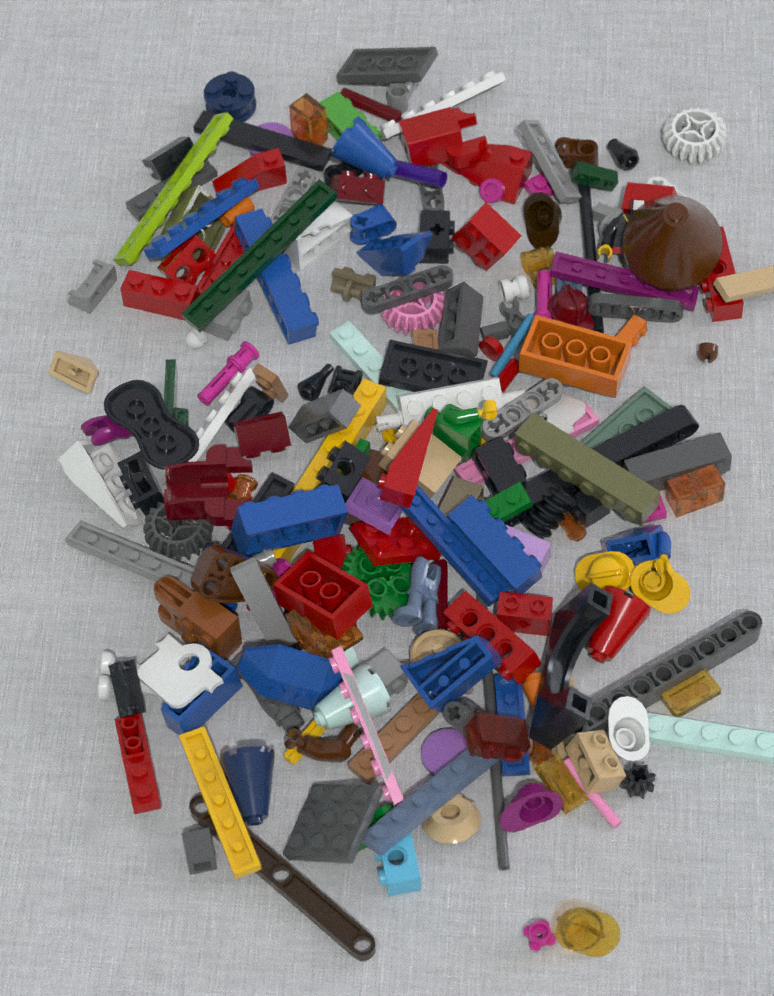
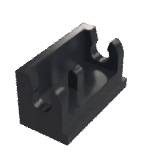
M179 137L142 161L146 167H150L153 170L151 176L154 179L164 181L173 175L194 144L190 137Z

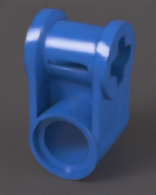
M376 205L351 217L350 225L352 230L350 232V240L356 245H365L374 239L390 235L396 229L397 222L384 205Z

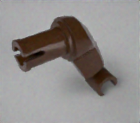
M352 723L346 725L337 739L321 740L309 735L302 737L299 730L290 729L286 736L293 738L294 741L287 739L284 745L287 749H294L297 746L298 753L315 761L340 763L351 756V747L360 737L362 731L358 730L356 732L359 727Z

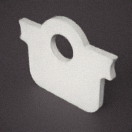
M547 389V392L543 396V398L545 399V396L550 392H553L555 394L556 391ZM562 394L561 399L538 416L546 417V421L570 434L574 432V428L571 425L586 413V406L584 402ZM527 400L526 405L529 408L535 409L539 406L536 400ZM514 412L506 414L507 417L516 421L520 419L518 414Z
M169 634L163 641L156 644L159 651L144 662L137 672L142 683L170 707L176 709L186 706L205 690L213 693L217 686L224 683L223 679L211 670L212 657L207 648L199 644H186L182 646ZM195 656L200 659L198 666L192 670L185 671L180 668V663L187 657Z

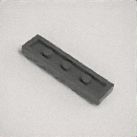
M207 159L203 161V168L191 178L192 183L186 190L197 185L203 186L218 177L217 170ZM171 176L125 202L128 211L139 222Z

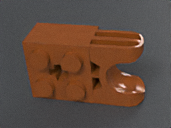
M164 576L156 581L153 590L156 600L161 604L158 607L159 618L165 625L178 633L186 644H198L199 642L225 661L242 645L239 618L218 602L206 600L196 591H192L172 576Z

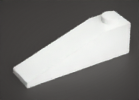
M90 440L76 441L58 459L69 479L120 526L130 528L140 527L143 524L138 509L135 510L129 499L128 490L124 488L119 478L122 472L117 463L122 460L111 442L101 446H94Z

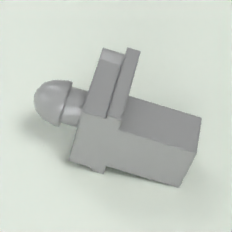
M599 202L593 209V216L595 221L601 223L600 235L603 237V233L613 218L620 217L623 210L617 206L610 207Z

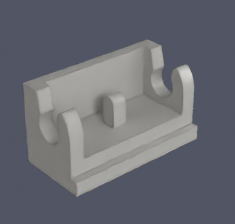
M99 259L93 261L92 264L95 266L92 268V272L77 291L70 290L68 293L71 296L67 299L68 304L89 314L93 312L117 281L115 266Z

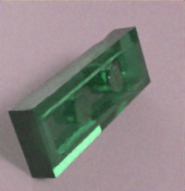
M166 359L164 405L175 419L189 426L188 409L177 408L178 370L176 359Z

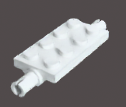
M493 377L398 395L400 409L397 410V413L375 416L378 432L401 428L403 424L408 427L413 420L421 425L430 407H434L442 412L447 404H453L463 410L476 407L479 410L483 409V403L486 400H494L497 403V411H499L526 392L523 388L502 393L499 378ZM489 427L488 431L497 430L498 427H496L495 429Z

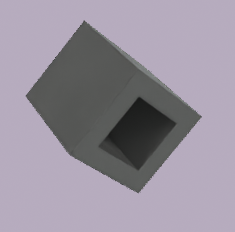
M200 827L192 828L188 832L182 833L190 875L216 870L217 864L209 827L204 829Z

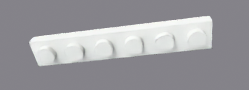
M490 71L480 76L482 81L475 84L472 80L461 86L462 91L455 94L454 90L441 96L442 101L435 104V101L431 100L421 105L423 110L415 113L413 109L401 115L404 120L452 107L505 81L506 78L503 72L494 74L493 71ZM393 119L382 124L383 130L380 131V140L388 139L400 133L398 122L395 123Z
M251 368L246 369L242 373L239 371L235 373L229 381L231 384L229 390H224L217 398L218 406L215 409L212 408L204 417L206 423L195 431L199 439V450L188 462H197L255 377ZM166 481L162 485L165 489H167Z

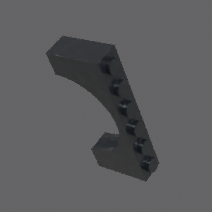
M593 583L585 587L558 610L554 616L529 733L530 739L550 750L589 721L593 699L569 686V681L575 663L585 644L597 627L610 614L613 595Z

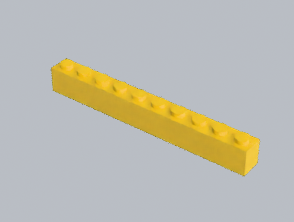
M367 379L362 380L353 394L354 399L361 407L347 429L326 437L292 493L298 490H304L305 492L314 490L319 481L316 479V475L323 466H327L330 460L327 459V456L334 446L339 447L346 440L356 447L360 438L366 440L376 424L375 416H381L387 406L386 387ZM301 544L272 550L275 558H284L289 563Z

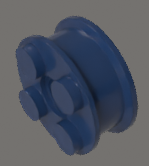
M230 71L212 78L204 88L206 111L215 114L227 112L233 119L245 122L256 110L257 103L254 85L244 75Z

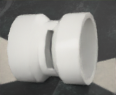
M524 274L516 276L511 281L507 278L499 280V289L505 304L513 302L515 298L523 300L530 297L528 283Z

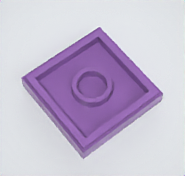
M362 477L345 503L348 513L389 535L403 510L399 505L380 500L382 489H378V485Z

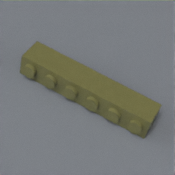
M534 412L515 432V447L522 455L535 459L545 469H551L563 481L573 483L584 494L592 495L600 500L606 508L619 512L627 521L635 522L642 526L660 505L659 490Z

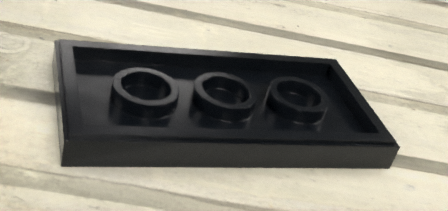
M390 339L379 377V384L418 392L482 380L485 376L488 360Z

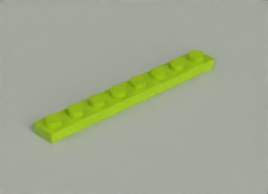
M227 112L214 115L114 257L113 261L119 266L132 265L139 259L140 251L153 239L152 234L156 228L165 222V215L168 211L179 202L178 197L182 191H185L191 185V178L194 174L203 168V161L214 152L217 147V141L229 131V124L233 118Z

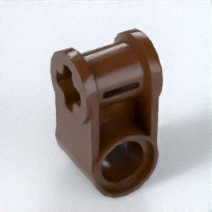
M561 137L556 140V151L566 169H572L577 161L598 166V144L595 141Z

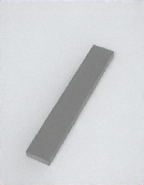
M79 521L65 539L67 545L154 582L164 576H172L194 591L190 580L195 568L87 523Z

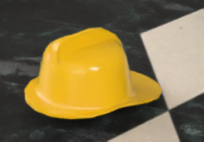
M619 551L592 554L584 557L577 564L575 580L581 591L590 583L595 584L601 589H604L605 586H614L627 590L630 587V576L635 566L626 554Z
M656 560L639 563L633 569L630 576V586L637 597L665 614L677 613L687 606L690 599V587L688 582L679 573L674 571V574L670 576L668 571L665 570L662 573V578H660L654 567Z

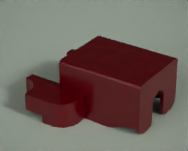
M226 444L212 446L206 453V461L166 465L165 479L167 489L164 490V505L167 520H207L214 526H232L237 507L243 503L250 502L251 499L228 500L227 473H253L252 461L246 460L240 455L239 447H226Z

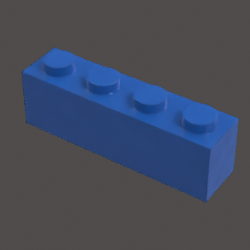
M471 495L448 514L451 523L514 593H525L543 578L540 570L542 567L541 563L533 554L528 556L523 551L525 546L516 536L510 537L506 532L508 530L507 526L499 517L494 519L489 514L491 509L482 499L477 501Z

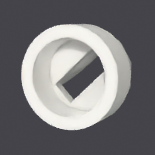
M194 327L186 335V343L190 348H200L208 341L206 334L203 331L199 332Z

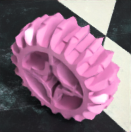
M416 282L413 285L416 289H422L426 286L423 282ZM393 290L390 292V295L394 297H398L403 294L401 290ZM441 291L400 305L397 308L394 307L382 311V318L384 322H387L389 328L394 327L396 333L403 330L406 336L412 330H428V328L435 330L436 324H441L443 317L444 292ZM430 302L432 305L426 309V304Z

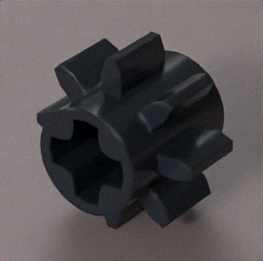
M633 763L630 771L624 770L626 777L622 781L621 788H628L630 798L637 796L644 799L647 791L654 792L655 785L652 782L655 781L656 775L655 773L649 774L647 764L640 766Z

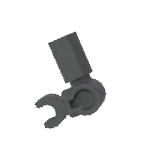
M513 299V308H507L504 302L501 303V314L506 317V323L502 321L480 327L482 340L487 336H492L498 341L509 338L510 335L514 336L526 318L519 311L517 299Z

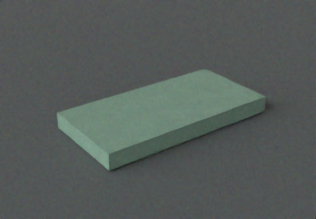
M644 386L581 442L592 449L673 407Z

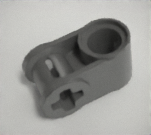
M468 698L448 702L443 709V716L446 722L462 733L473 744L479 739L486 743L498 724L494 716L484 711Z

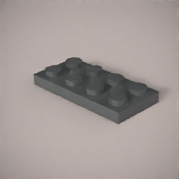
M436 47L354 49L336 77L339 83L374 84L377 82L416 83L423 79L438 56Z

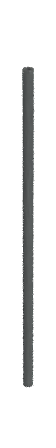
M476 593V600L488 610L487 604ZM492 670L483 678L486 712L490 713L497 720ZM497 724L488 739V745L497 750L500 755ZM500 758L498 762L490 767L498 868L504 871L510 869L507 831L503 830L499 823L500 816L505 809Z

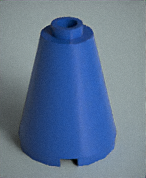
M356 117L352 121L355 124L352 129L348 127L345 129L332 149L334 151L330 155L364 172L376 174L382 180L386 177L390 179L398 169L396 166L397 159L365 121L360 117Z

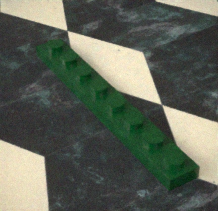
M319 179L181 313L183 319L201 332L338 198L337 193Z

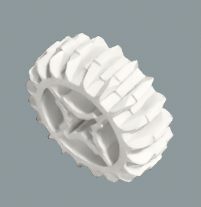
M689 105L687 110L680 108L678 113L673 112L671 118H667L663 128V142L666 145L667 152H672L673 158L680 156L681 162L685 159L689 160L690 164L693 161H698L701 164L703 159L710 162L712 157L717 158L719 152L723 151L727 141L726 124H723V118L718 117L717 112L710 113L709 108L701 110L700 106L697 109H692Z

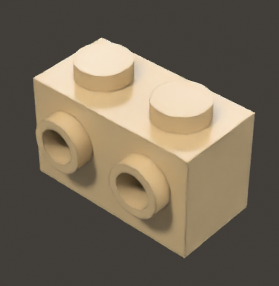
M604 730L579 732L565 747L587 794L614 791L626 777L624 769L615 751L612 749Z

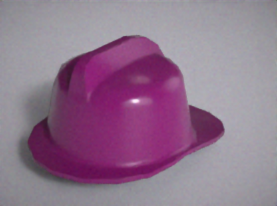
M539 783L527 784L517 791L512 799V803L504 809L499 823L502 829L507 832L524 830L555 817L562 809L563 801L560 795L549 791L545 785Z

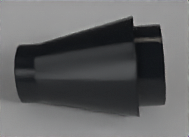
M616 138L608 142L607 149L612 154L619 168L631 170L638 164L639 156L635 149Z

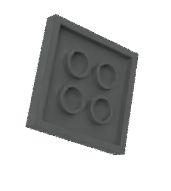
M314 783L283 855L288 860L353 864L381 799L383 790L378 785Z

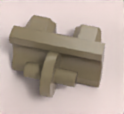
M335 267L332 271L331 292L343 295L344 301L349 302L352 298L362 300L363 293L376 285V276L367 273L364 276L356 274L349 267H344L343 269Z

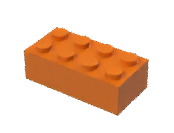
M535 315L520 352L519 371L545 379L555 378L563 384L616 398L631 359L632 341Z

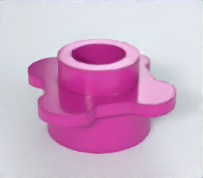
M546 920L536 921L523 929V935L528 937L529 947L532 951H539L541 947L546 945L552 946L556 942V936L551 933L550 924ZM537 934H542V937H537Z

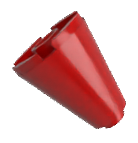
M605 586L603 589L613 595L610 614L591 635L587 650L591 653L590 657L599 663L612 661L649 617L651 607L636 595L630 598L624 595L626 590L614 586Z

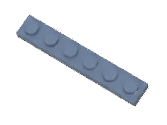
M481 739L476 741L367 829L362 844L381 857L500 760L499 752Z

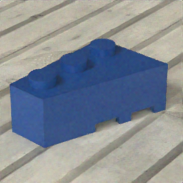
M209 649L208 651L212 657L211 670L221 677L224 683L217 686L213 693L207 690L203 691L182 708H172L164 702L161 707L167 727L177 735L200 728L243 687L237 669ZM193 656L190 663L187 662L183 669L189 671L196 668L200 659Z

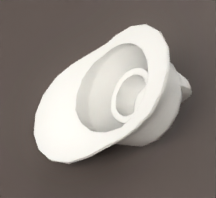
M629 696L620 697L614 701L608 714V732L606 735L619 759L632 762L639 761L647 755L650 747L647 711L640 701Z

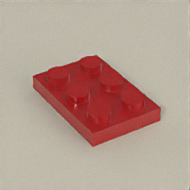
M410 517L398 518L389 535L366 522H354L350 530L373 566L414 562L419 556L427 560L440 559L442 555Z

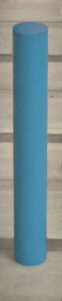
M527 314L504 352L489 373L492 378L498 377L530 330L535 317L533 314Z

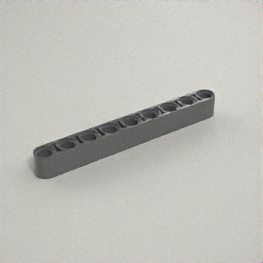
M754 611L741 613L593 701L589 721L576 731L604 730L606 733L608 732L609 709L618 698L626 696L636 698L646 709L758 641L762 627L761 616ZM723 639H728L732 642H726ZM701 652H707L711 655H705ZM680 665H686L689 668H683ZM658 678H665L667 681H661ZM636 691H643L646 694H639ZM592 717H599L602 720L596 721ZM576 734L568 736L562 741L563 744L567 746Z

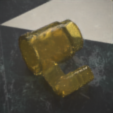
M550 246L546 248L539 247L521 252L520 254L523 269L526 275L530 277L535 289H537V272L547 270L553 264L554 252ZM552 277V285H554L555 278Z

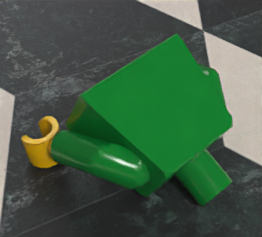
M486 400L483 403V409L477 410V407L463 410L453 404H447L442 412H437L433 435L461 456V460L467 463L476 448L488 443L482 437L483 419L479 417L490 421L494 420L497 416L496 401ZM430 407L427 410L424 419L428 416V414L434 407Z

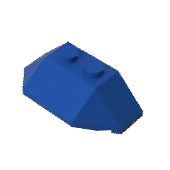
M431 231L395 235L385 239L378 238L358 250L357 254L381 276L391 275L394 277L399 274L406 276L416 269L415 265L422 261L433 235Z
M279 644L263 645L256 648L252 646L245 647L237 664L238 671L260 696L309 710H314L315 706L343 682L340 672L334 674L328 658Z

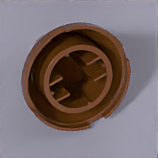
M678 195L661 196L644 203L630 217L623 235L624 257L631 272L644 284L648 283L660 288V291L666 292L685 291L704 282L713 273L722 251L721 229L714 215L698 201Z

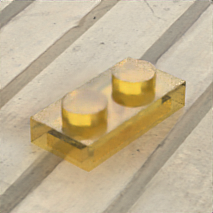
M705 669L661 694V701L674 717L680 718L720 695L722 689Z
M559 754L554 755L534 768L548 790L560 795L563 801L561 810L565 815L589 800Z

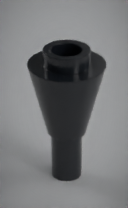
M327 363L319 372L299 382L297 388L300 396L307 401L318 399L326 379L334 371V367Z

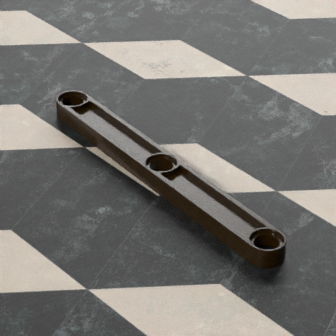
M201 794L196 795L189 804L191 817L203 828L209 827L210 834L220 842L209 813L198 814L195 812L194 809L198 804L205 803ZM247 829L262 869L255 873L352 957L359 961L370 960L376 952L374 937ZM281 870L289 874V878L284 882H277L273 878L274 874ZM362 940L368 941L371 944V948L364 953L358 952L355 949L357 942Z

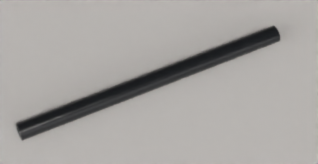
M578 184V191L582 196L579 202L585 259L597 261L590 186ZM587 286L588 297L592 294L600 293V288ZM591 315L594 322L593 331L604 333L603 317Z

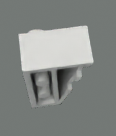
M334 201L283 251L284 255L287 254L291 263L301 271L350 235L352 230L350 219L353 215Z

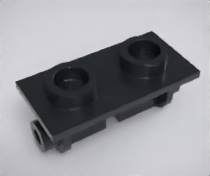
M135 659L108 665L119 717L145 713L146 709Z

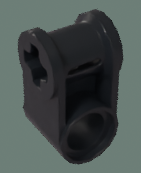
M337 365L328 388V395L341 389L353 395L362 382V370L351 371L342 369V366Z

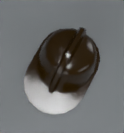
M543 192L533 193L527 198L523 208L527 236L534 248L547 250L557 241L562 211L548 194Z

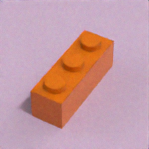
M634 314L616 337L632 341V347H636L639 339L642 336L644 337L648 331L647 321Z

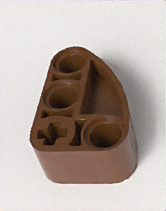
M209 545L202 552L191 576L192 588L203 598L213 602L239 603L246 601L231 573L230 567L251 559V557L219 545ZM257 560L263 574L266 573L265 578L271 590H274L273 584L279 579L277 573L264 562ZM210 580L209 585L203 588L204 583Z

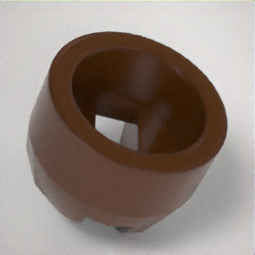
M710 342L700 343L698 346L699 359L702 362H705V359H709V363H712L718 356V345Z

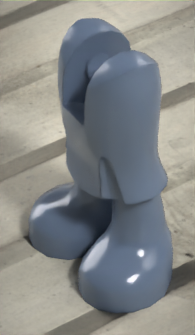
M421 556L415 559L411 569L410 588L407 592L409 599L407 605L398 607L394 611L392 617L394 624L401 627L414 626L413 632L417 636L429 630H438L439 622L436 605L439 602L437 593L441 579L440 566L436 564L429 566V561Z

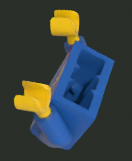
M661 525L629 530L605 541L607 552L619 551L624 553L633 563L659 558L654 563V567L660 578H662V573L665 570L668 571L670 576L674 574V569L669 561L671 558V538L667 532L663 531Z

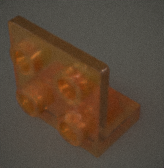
M295 609L286 614L291 635L310 654L331 658L333 657L331 650L342 646L343 651H346L364 639L363 634L354 624L336 640L314 627L306 616L302 617Z

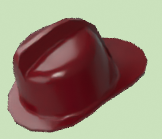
M566 284L562 290L549 299L548 309L553 320L589 330L594 329L593 318L588 312V301L582 291L571 288L569 284Z

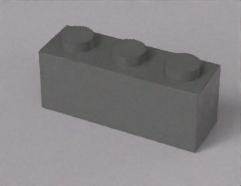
M465 282L447 289L445 292L439 350L476 357L478 354L484 296Z
M341 389L303 404L288 428L305 443H309L347 429L361 405L354 399L351 393Z

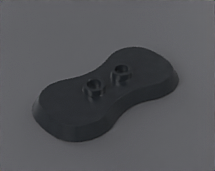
M131 380L115 387L105 397L103 404L107 416L114 423L127 429L135 437L143 458L153 467L165 470L166 465L188 462L198 452L199 439L195 431L188 425L175 419L168 412L162 395L151 383L144 380Z

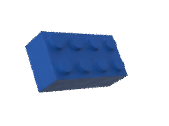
M325 484L318 486L315 490L306 492L298 490L284 497L272 496L262 502L254 503L250 501L243 503L237 507L231 533L238 553L251 556L262 552V548L277 550L340 535L348 510L339 485L329 486Z

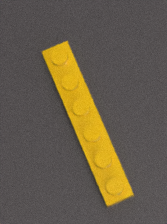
M205 726L179 735L181 745L234 878L237 879L262 870Z

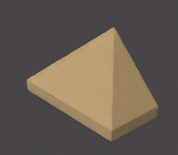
M55 351L48 374L87 394H91L99 371L90 358Z

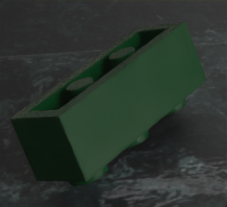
M577 161L571 169V181L612 192L619 183L618 171Z

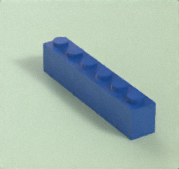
M263 209L235 216L234 232L244 252L273 225L270 217H266ZM282 252L256 278L287 344L290 345L316 337L319 319L316 312H312L309 307L308 295L306 292H302L297 273L293 274L289 256L287 254L284 255Z

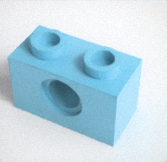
M411 832L381 857L374 852L376 862L381 861L383 869L378 870L381 887L386 886L388 896L421 890V877ZM393 860L403 861L400 865H392L390 863Z

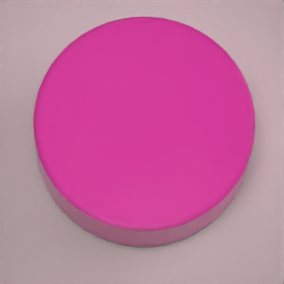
M495 178L485 180L480 186L482 199L489 203L500 201L505 194L503 183Z

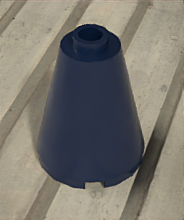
M264 746L237 748V754L229 756V751L220 755V764L243 822H247L248 826L263 824V820L267 819L269 815L275 754L273 749L268 752L267 747Z

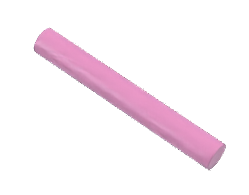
M570 758L566 759L561 764L611 827L613 829L618 827L622 823L619 817L599 793H586Z

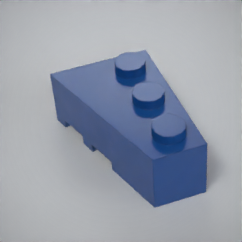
M475 636L447 647L444 651L434 655L430 654L423 657L422 660L403 665L400 668L430 709L442 713L448 702L457 701L501 664L503 660L488 640Z

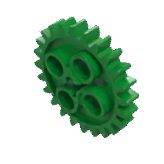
M360 545L358 549L353 548L350 554H347L340 569L368 584L373 604L369 609L371 618L377 613L380 615L381 620H384L387 615L392 620L394 611L398 607L407 605L409 599L407 592L410 588L413 563L373 566Z

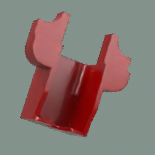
M451 107L398 121L402 145L405 153H408L409 162L412 164L435 165L449 161V164L454 168H465L470 166L469 162L481 159L480 152L488 148L486 136L467 141L462 140L461 129L477 125L475 113H464L460 108L451 109Z

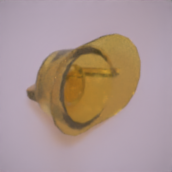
M572 907L567 909L561 916H557V941L567 950L588 956L600 957L613 951L620 941L621 931L619 924L606 913L583 907Z

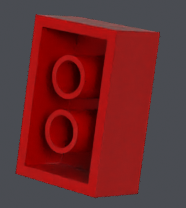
M309 550L273 584L279 606L336 640L373 606L368 584Z

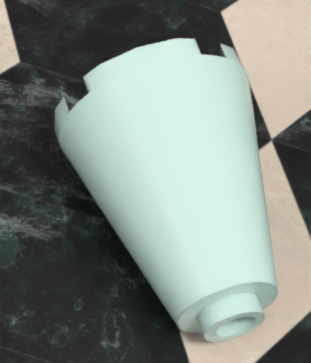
M363 664L353 672L369 715L371 718L387 714L392 710V706L387 707L386 702L390 701L386 687L377 673L371 675L367 670L371 666ZM338 685L315 706L313 718L320 728L324 727L326 730L354 723L349 711L354 706L350 697L344 698Z

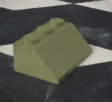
M200 185L182 192L179 202L172 210L160 235L166 234L170 226L184 221L183 217L185 215L198 211L202 203L215 198ZM219 216L195 233V235L215 252L227 227L222 224ZM200 248L194 250L193 259L199 257Z

